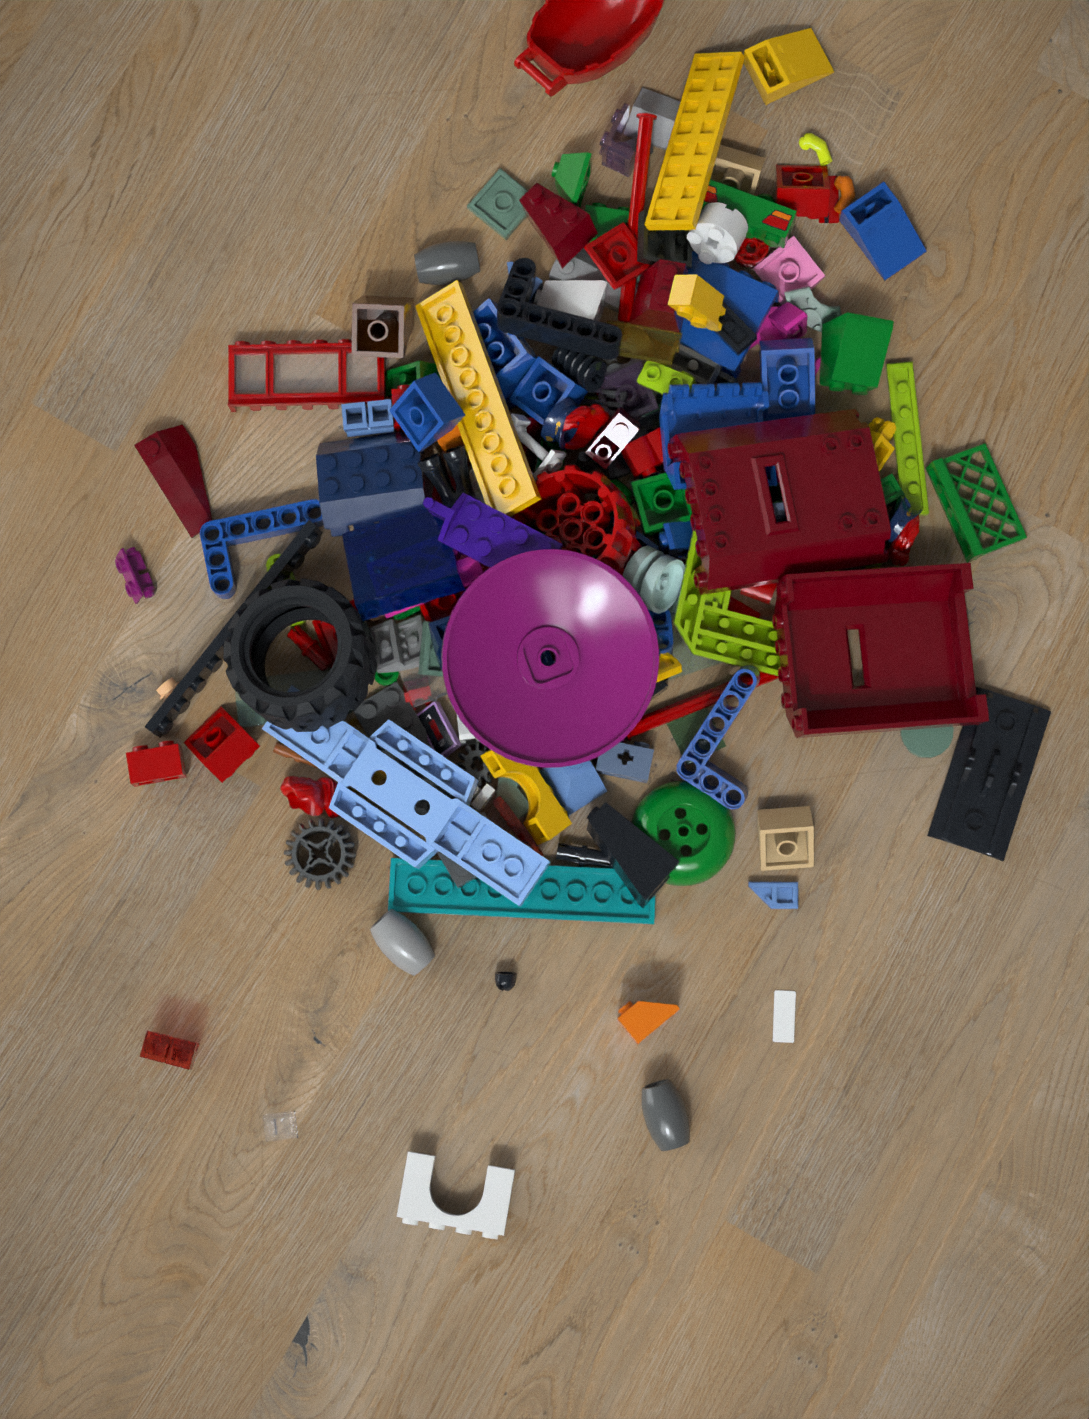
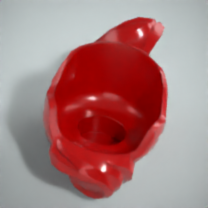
M288 776L283 780L280 790L288 798L290 808H300L310 816H319L323 813L324 809L332 819L340 816L329 808L337 787V783L333 779L321 777L315 781L309 777Z

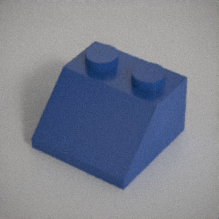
M538 356L509 400L543 425L544 420L557 403L571 397L579 406L588 391L554 365Z
M436 373L413 381L389 410L418 452L423 451L453 430L465 416V413Z

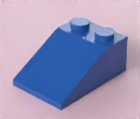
M812 338L759 341L762 390L768 391L769 407L763 411V422L815 414V351Z

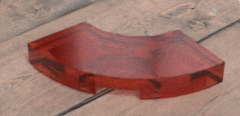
M501 796L493 801L494 806L518 839L543 856V852Z

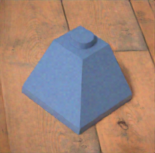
M590 760L572 766L543 768L540 770L541 776L553 789L554 796L559 804L565 808L568 816L607 792Z

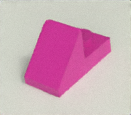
M789 302L783 304L768 316L784 339H799L807 332V314Z

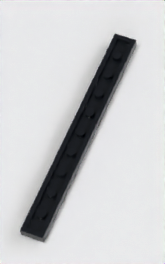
M308 520L246 600L258 590L272 589V583L288 579L293 570L298 569L303 564L308 551L319 544L323 532ZM243 602L238 610L247 608V605ZM234 615L145 725V728L159 738L167 734L172 729L173 721L177 716L188 709L193 696L204 689L207 683L206 680L212 672H216L222 666L224 641L231 635L228 627Z

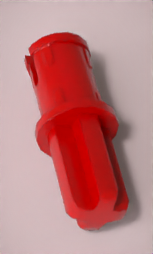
M300 625L294 627L296 631L291 629L287 637L301 649V654L307 656L321 671L327 670L333 661L318 646L319 642L317 640L313 641Z

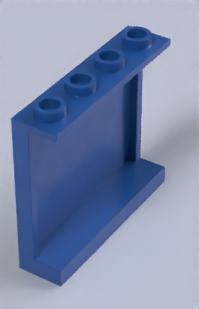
M692 251V268L687 269L688 274L700 276L723 294V302L757 335L773 303H778L779 301L777 288L767 281L761 283L754 280L753 276L745 271L740 270L737 272L732 270L727 263L712 262L711 264H705L699 260V255ZM686 318L683 319L680 334L642 328L649 339L670 349H673L675 343L678 342L719 364L723 372L736 379L741 372L740 365L750 348L749 346L737 356L714 331L707 328L694 327Z

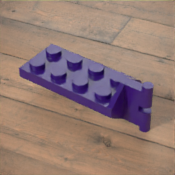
M465 493L461 494L451 509L430 497L423 500L424 507L432 516L444 521L438 541L489 568L504 559L524 552L542 549L561 550L563 544Z

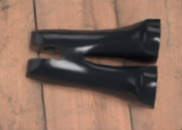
M465 445L455 446L443 452V456L453 475L457 491L452 486L440 452L428 456L417 463L421 471L436 488L443 505L451 509L462 493L476 499L469 476Z

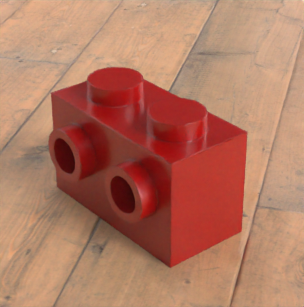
M170 740L158 743L159 747L148 749V745L133 747V752L126 753L130 784L137 787L187 778L182 746L178 743L174 744V741Z

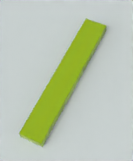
M913 362L886 364L891 420L897 427L895 434H893L898 484L909 501L911 509H922L923 511L919 516H926L929 514Z

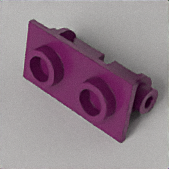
M135 547L129 548L126 551L122 548L116 556L115 565L118 572L124 576L126 581L125 589L128 596L133 598L135 604H138L143 595L145 599L153 597L155 595V587L148 572L141 575L138 573V571L146 569L140 551H136Z

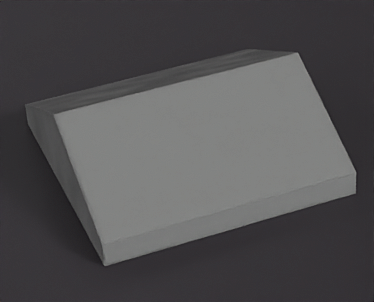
M642 87L631 110L624 135L637 139L639 119L636 115L638 113L654 114L657 116V120H653L651 144L666 150L680 101Z

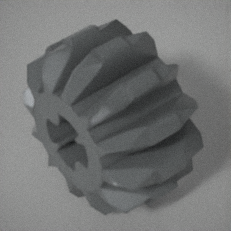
M476 742V751L472 752L469 745L465 746L468 755L458 754V757L465 762H459L456 765L461 769H465L464 771L479 780L477 785L479 788L482 787L481 779L484 778L487 784H492L489 774H492L485 763H483L484 769L478 771V768L476 770L472 769L474 767L473 761L479 759V762H481L482 758L480 756L488 751L489 748L485 746L483 751H480V743Z

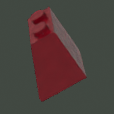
M659 259L640 275L629 326L680 334L684 317L677 315V311L668 305L674 276L689 275L685 263Z

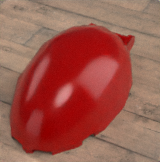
M546 0V3L538 12L536 11L532 19V25L527 32L528 48L516 57L514 66L517 69H523L546 89L545 92L550 97L557 94L567 84H581L597 80L625 63L651 35L665 0ZM533 60L546 75L536 68L531 61Z

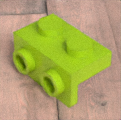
M647 359L637 378L639 385L661 394L668 393L669 385L688 384L689 392H691L692 384H697L693 375L685 371L678 372L666 363L660 361L657 363L650 359Z

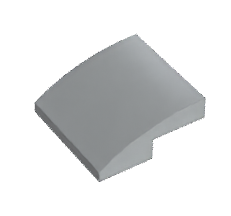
M421 615L398 624L391 619L369 628L375 638L378 654L375 658L377 662L376 671L378 673L397 672L419 667L423 621H425Z

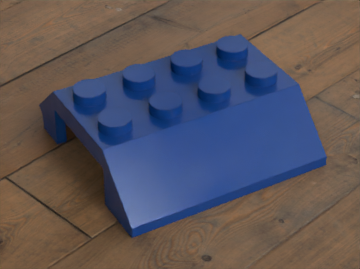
M761 382L743 383L741 391L739 383H718L716 391L714 384H692L691 392H689L688 384L669 385L668 393H663L659 420L664 470L674 490L687 489L685 478H682L680 474L681 462H673V459L669 458L667 450L669 440L675 434L763 422V411L769 407L768 391L762 390ZM775 466L765 467L769 486H776Z

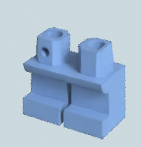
M391 399L368 401V408L365 402L341 404L343 428L347 432V437L394 432L393 415L389 411L392 407Z

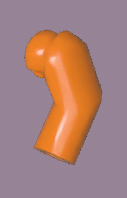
M842 175L838 176L834 182L836 188L841 192V197L834 207V210L841 214L843 209L852 204L856 196L853 180L849 176Z

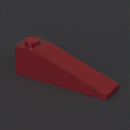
M183 424L156 431L134 446L190 537L193 538L200 534V529L204 523L213 521L197 447Z

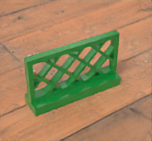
M986 443L944 459L934 460L925 468L967 563L1027 538ZM981 452L985 461L983 468L969 463L973 454ZM955 462L964 466L960 477L951 474L947 464ZM967 468L980 473L976 484L963 479ZM984 476L993 479L995 483L993 492L980 487ZM961 484L974 490L970 501L960 496L959 488ZM977 492L991 497L987 508L974 503ZM994 499L1004 504L1006 510L1003 516L991 511ZM971 508L984 513L981 524L971 521L969 516ZM988 515L1001 521L997 532L984 527ZM1007 523L1013 526L1018 536L1009 538L1002 535L1001 532L1004 524ZM982 532L995 537L992 546L983 548L979 539Z

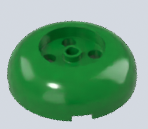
M684 780L668 782L650 791L636 807L631 823L680 861L678 867L670 873L669 876L671 877L665 883L668 885L692 886L711 879L727 864L735 846L736 828L731 810ZM683 808L686 811L685 818L678 819L675 816V810ZM705 824L708 828L707 833L704 835L698 834L696 831L697 825ZM680 828H687L688 835L685 837L680 836L678 833ZM667 829L671 835L668 840L660 839L659 832L661 830ZM684 845L690 846L692 849L691 855L683 856L680 852L681 847Z

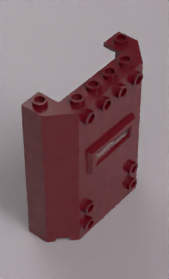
M856 408L675 434L669 440L667 446L669 458L673 459V462H681L680 474L682 478H685L687 489H685V499L687 504H690L692 511L690 524L692 530L696 531L697 536L695 544L696 553L702 560V565L695 569L693 576L695 587L699 588L700 595L775 584L786 574L862 570L880 567L888 562L889 553L887 550H884L885 540H889L891 537L889 517L870 427L866 422L861 423L858 420L859 412ZM776 466L787 519L784 522L776 523L765 467Z
M971 563L786 574L780 578L777 583L775 613L772 616L773 628L777 629L778 640L775 642L776 655L780 656L781 666L778 667V678L783 684L781 705L786 711V717L795 737L808 738L979 725L989 721L986 694L976 695L965 593L974 589ZM848 630H858L864 685L854 686Z

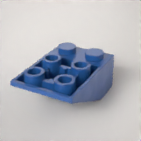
M885 182L879 184L841 212L839 221L884 281L927 252L903 207Z

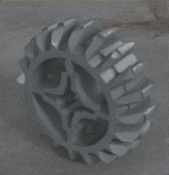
M319 818L318 826H315L314 821L310 819L308 820L309 829H306L301 823L299 824V828L302 831L300 835L294 830L291 832V835L297 838L295 842L286 840V844L293 848L292 850H284V855L292 856V859L285 861V865L295 866L289 871V874L293 876L299 872L300 874L296 879L298 883L303 882L307 878L305 887L310 888L313 881H315L317 890H321L322 882H325L327 889H331L332 884L330 880L334 879L339 885L341 884V880L338 878L340 873L346 878L349 876L348 872L343 870L345 866L354 868V864L348 862L347 859L356 858V853L348 852V849L355 847V843H345L351 837L350 833L347 832L341 836L340 834L344 829L342 825L337 826L333 830L335 825L333 820H330L327 827H325L323 818ZM316 833L330 834L327 839L325 838L318 844H314L307 839ZM336 840H338L341 847L339 864L332 859L330 854ZM301 845L309 851V859L304 868H302L299 861ZM310 846L318 850L325 848L326 851L324 853L330 862L321 858L315 860L314 857L316 855ZM322 864H326L333 869V871L325 875L317 876L310 874L313 869L315 870Z

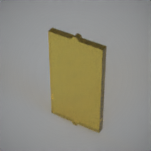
M611 320L606 322L618 327L622 332L619 356L672 365L676 353L680 351L679 344L682 338V333Z

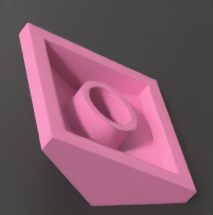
M794 235L787 241L785 248L779 247L753 268L762 281H767L777 288L781 305L787 303L784 291L807 286L812 290L826 277Z

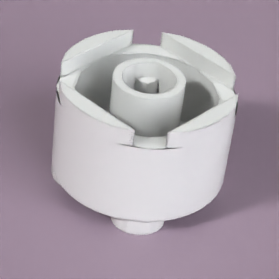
M714 202L705 205L700 213L696 230H690L687 234V239L692 249L699 255V260L705 264L732 261L748 232V224L744 216L736 209L731 211L725 208L726 204Z

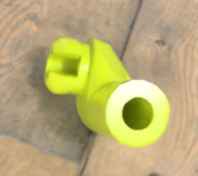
M806 133L804 137L799 139L801 149L808 150L811 148L816 151L821 166L828 165L833 161L825 140L813 133Z

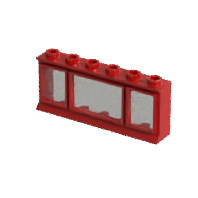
M341 339L338 340V343H328L326 340H313L312 343L303 344L299 340H289L286 344H276L275 341H262L261 344L237 341L235 345H228V407L231 412H236V407H250L252 411H260L261 406H275L277 410L283 411L287 410V406H302L304 410H312L313 405H327L329 409L335 410L339 409L341 404L358 402L368 404V401L386 400V357L352 356V340Z

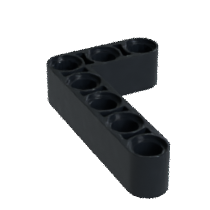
M519 258L513 263L497 305V327L501 331L607 360L615 359L619 356L622 332L618 327L528 303L535 286L536 265L529 258Z

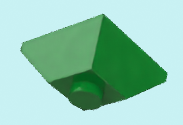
M592 153L562 154L560 162L555 161L552 170V177H555V187L560 196L581 208L592 172Z

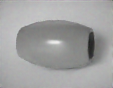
M393 909L387 911L370 928L371 934L382 953L398 968L413 976L418 974L435 957L433 949L423 932L411 920Z

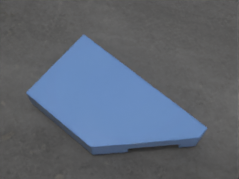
M748 882V887L770 909H798V882Z

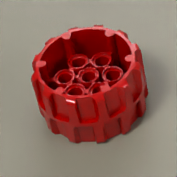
M566 465L565 470L550 474L544 471L537 475L538 480L535 483L541 500L516 513L511 518L538 532L540 530L546 536L563 544L561 550L582 553L590 557L594 554L599 556L597 560L610 566L623 576L629 560L642 546L637 540L636 527L640 526L641 523L640 518L627 501L626 496L604 474L599 471H593L592 474L582 471L576 465ZM585 493L598 494L603 502L589 501L584 503ZM573 503H577L576 508L573 511L568 512L569 506ZM557 505L558 509L556 511L552 510ZM600 511V516L596 520L591 521L593 513ZM614 511V528L611 535L607 534L604 529L607 528L611 521L609 513ZM556 519L554 527L547 529L548 523ZM575 528H579L577 536L570 538L571 532ZM602 536L601 544L594 546L595 539Z

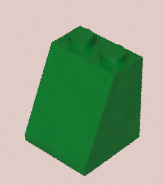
M847 312L822 324L819 385L827 386L831 391L850 390L854 395H867L869 391L878 388L894 321Z

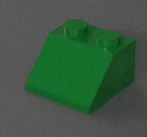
M666 473L631 482L637 513L645 537L659 534L665 523L690 522L692 511L690 504L688 505L685 499V489L674 490Z

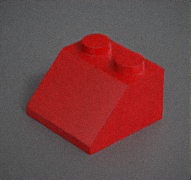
M776 165V204L797 211L796 217H807L809 219L828 217L830 186L827 166Z
M222 707L183 742L221 783L231 777L236 769L252 757L254 752L260 747Z

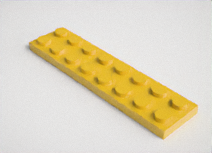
M742 52L694 54L644 224L648 230H696L745 57Z

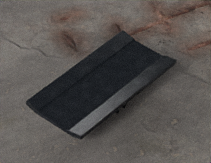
M976 687V695L986 694L989 721L979 725L962 726L927 836L1003 862L1051 711Z

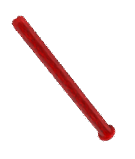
M638 113L636 115L639 119L628 229L637 241L638 213L644 210L653 120H657L656 115L649 113ZM636 278L621 287L618 320L621 322L630 321L634 304Z
M759 672L760 681L756 687L779 678L775 675ZM750 674L740 677L741 681L746 685L753 683V677ZM729 682L642 716L635 728L626 736L627 740L631 741V737L716 704ZM727 695L726 699L734 697L735 695Z

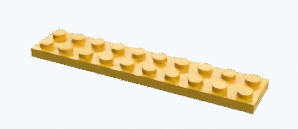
M456 280L417 304L415 308L441 381L465 413V416L457 425L485 504L511 517L541 500L463 284Z

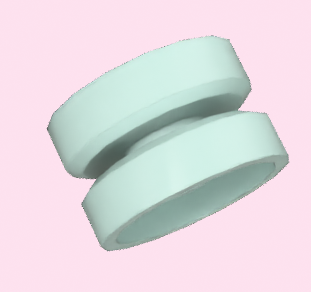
M647 545L634 553L623 572V577L640 595L647 609L660 614L669 609L678 598L685 565L683 561L667 554L664 555L663 552Z

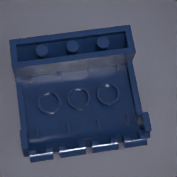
M404 431L320 443L316 453L319 504L324 528L331 531L332 537L350 535V525H353L355 534L376 531L375 522L379 521L381 530L402 527L401 518H405L406 526L425 524V516L430 515V512L423 505V500L427 496L423 472L417 464L422 460L424 450L418 452Z

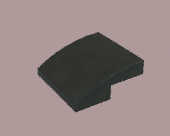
M643 210L639 212L637 262L653 265L659 259L685 263L687 269L692 268V247L687 239V234L690 230H648L644 225L648 211Z

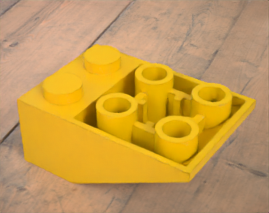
M812 28L770 38L744 50V65L765 105L834 73Z

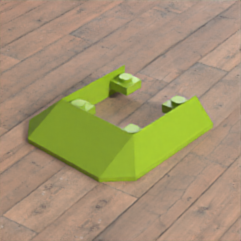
M693 531L673 620L674 625L693 655L740 667L752 665L759 672L778 676V667L781 665L780 656H777L775 651V642L778 640L777 629L773 628L772 622L728 611L731 591L700 595L699 588L695 587L693 576L695 569L702 565V560L696 553L695 544L697 536L696 531Z

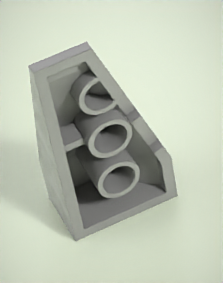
M584 248L563 269L556 259L549 273V280L607 281ZM608 281L604 307L619 313L621 287L613 290ZM636 284V287H635V296H636V291H637V287H638L637 284Z

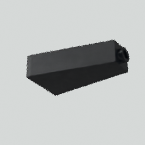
M605 802L600 808L596 806L589 813L586 830L639 906L644 908L671 877L669 876L670 873L678 867L680 861Z

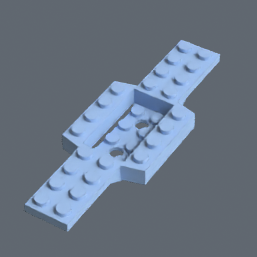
M291 685L287 692H298L300 690ZM344 720L329 728L322 725L314 732H296L292 728L285 730L268 721L262 728L338 782L329 805L332 811L417 869H420L439 851L521 907L551 863L470 807L479 780L391 720L386 721L369 738ZM377 745L386 749L456 798L450 799L378 750ZM382 770L386 773L387 780L383 785H375L372 780L373 774L376 771ZM352 786L354 789H356L357 791L368 797L370 800L384 808L386 811L400 819L402 822L416 830L418 833L426 837V841H424L422 838L411 832L409 829H407L406 827L395 821L393 818L379 810L377 807L363 799L361 796L350 790L349 787ZM420 800H427L430 804V810L425 815H419L415 810V806Z

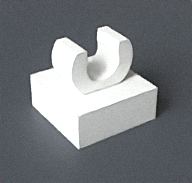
M486 784L482 790L477 786L473 795L474 800L471 803L472 808L481 813L495 795L496 790L489 784Z

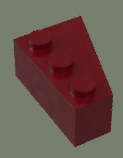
M538 183L519 199L528 220L546 243L562 269L598 234L589 213Z

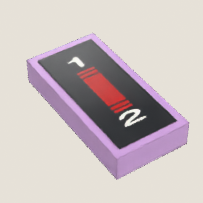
M434 701L417 714L426 729L428 742L433 750L446 758L462 746L440 702Z

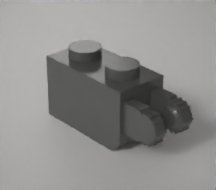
M678 342L675 343L665 361L672 369L678 372L685 371L693 375L697 384H714L715 391L717 390L715 385L717 380L723 383H739L736 378L723 372L719 364Z

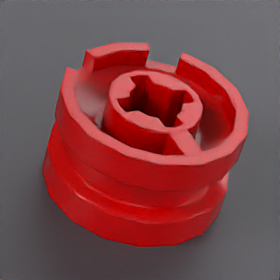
M745 237L734 260L743 268L753 269L767 257L769 246L760 239ZM747 245L753 248L756 247L755 251L748 252L746 250Z

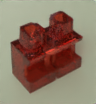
M147 1030L140 1057L193 1070L200 1043Z

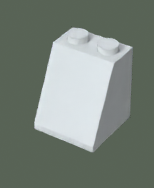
M546 280L543 289L537 290L534 304L600 321L604 310L607 281Z

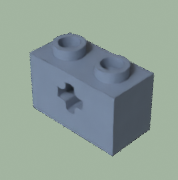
M623 739L615 747L598 756L597 773L647 783L654 749H649L650 745L643 742L635 741L634 745L625 744ZM624 752L629 753V758L633 759V761H628L627 765H623L622 760L618 758V756H623Z

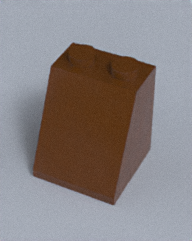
M363 295L353 302L352 356L404 358L413 327L414 298Z

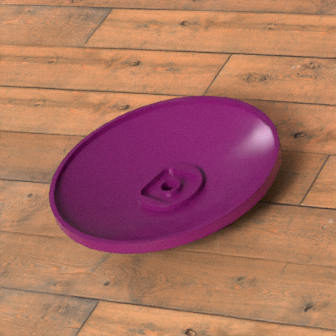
M542 549L517 554L498 562L478 576L467 587L452 610L446 625L441 653L442 673L447 695L453 709L468 731L483 745L517 763L544 768L566 767L589 761L604 754L620 743L635 728L644 715L655 690L659 668V647L654 623L646 605L633 586L622 575L603 562L585 554L559 549ZM546 650H551L555 655V661L550 666L543 665L540 659L541 654Z

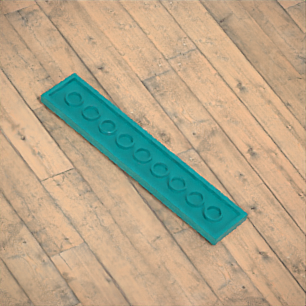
M391 858L388 911L393 909L402 913L654 925L656 895L642 908L614 869L548 866L520 907L478 877L458 889L442 860H428L420 869H417L402 858Z

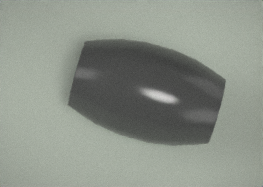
M448 241L438 243L414 254L419 283L446 285L456 280L459 282L481 271L476 244L473 242Z
M665 1079L644 1086L641 1094L643 1116L647 1129L661 1151H669L690 1142L689 1116L682 1096L670 1079Z

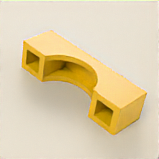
M490 749L480 756L494 778L505 777L512 779L525 791L529 809L523 823L537 845L551 840L572 824L567 811L559 804L554 796L553 789L545 782L538 767L517 763Z

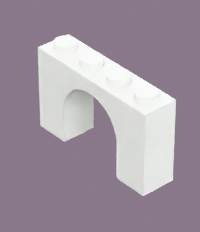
M412 1151L408 1152L397 1217L403 1218L402 1223L418 1225V1221L429 1222V1228L445 1230V1225L456 1227L455 1232L471 1235L472 1230L482 1232V1237L498 1239V1235L504 1236L515 1169L488 1165L484 1192L478 1206L465 1214H451L442 1210L432 1196L431 1182L436 1156Z

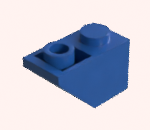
M690 522L663 524L662 531L659 532V537H657L660 551H665L670 556L688 553L693 532Z

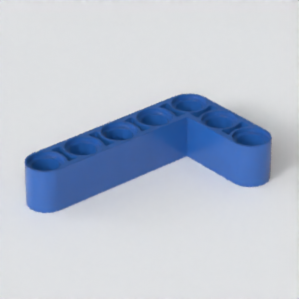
M311 499L204 523L200 529V538L210 587L215 595L221 599H229L237 590L229 546L299 532L308 520L317 527L323 526L322 514L316 519L309 517L312 509H320L319 500ZM293 513L296 515L294 523L285 524L283 522L287 514ZM269 519L271 524L267 529L261 530L258 528L261 520ZM236 525H245V531L241 535L232 534V530ZM211 530H218L219 537L216 540H207V535ZM216 555H223L225 560L221 565H212V560ZM222 580L230 582L229 588L225 591L217 590V585Z
M752 665L742 666L734 674L677 764V773L682 779L729 809H738L744 804L748 797V789L745 784L710 762L709 759L760 681V673ZM741 673H749L753 677V683L751 685L744 684L740 679ZM727 695H735L739 700V705L736 707L730 706L726 701ZM712 718H722L725 723L724 728H716L712 723ZM698 740H708L710 749H701L698 745ZM686 760L695 763V772H690L685 768L684 762ZM708 775L716 776L719 785H709L706 777ZM729 790H737L741 795V800H732L729 797Z

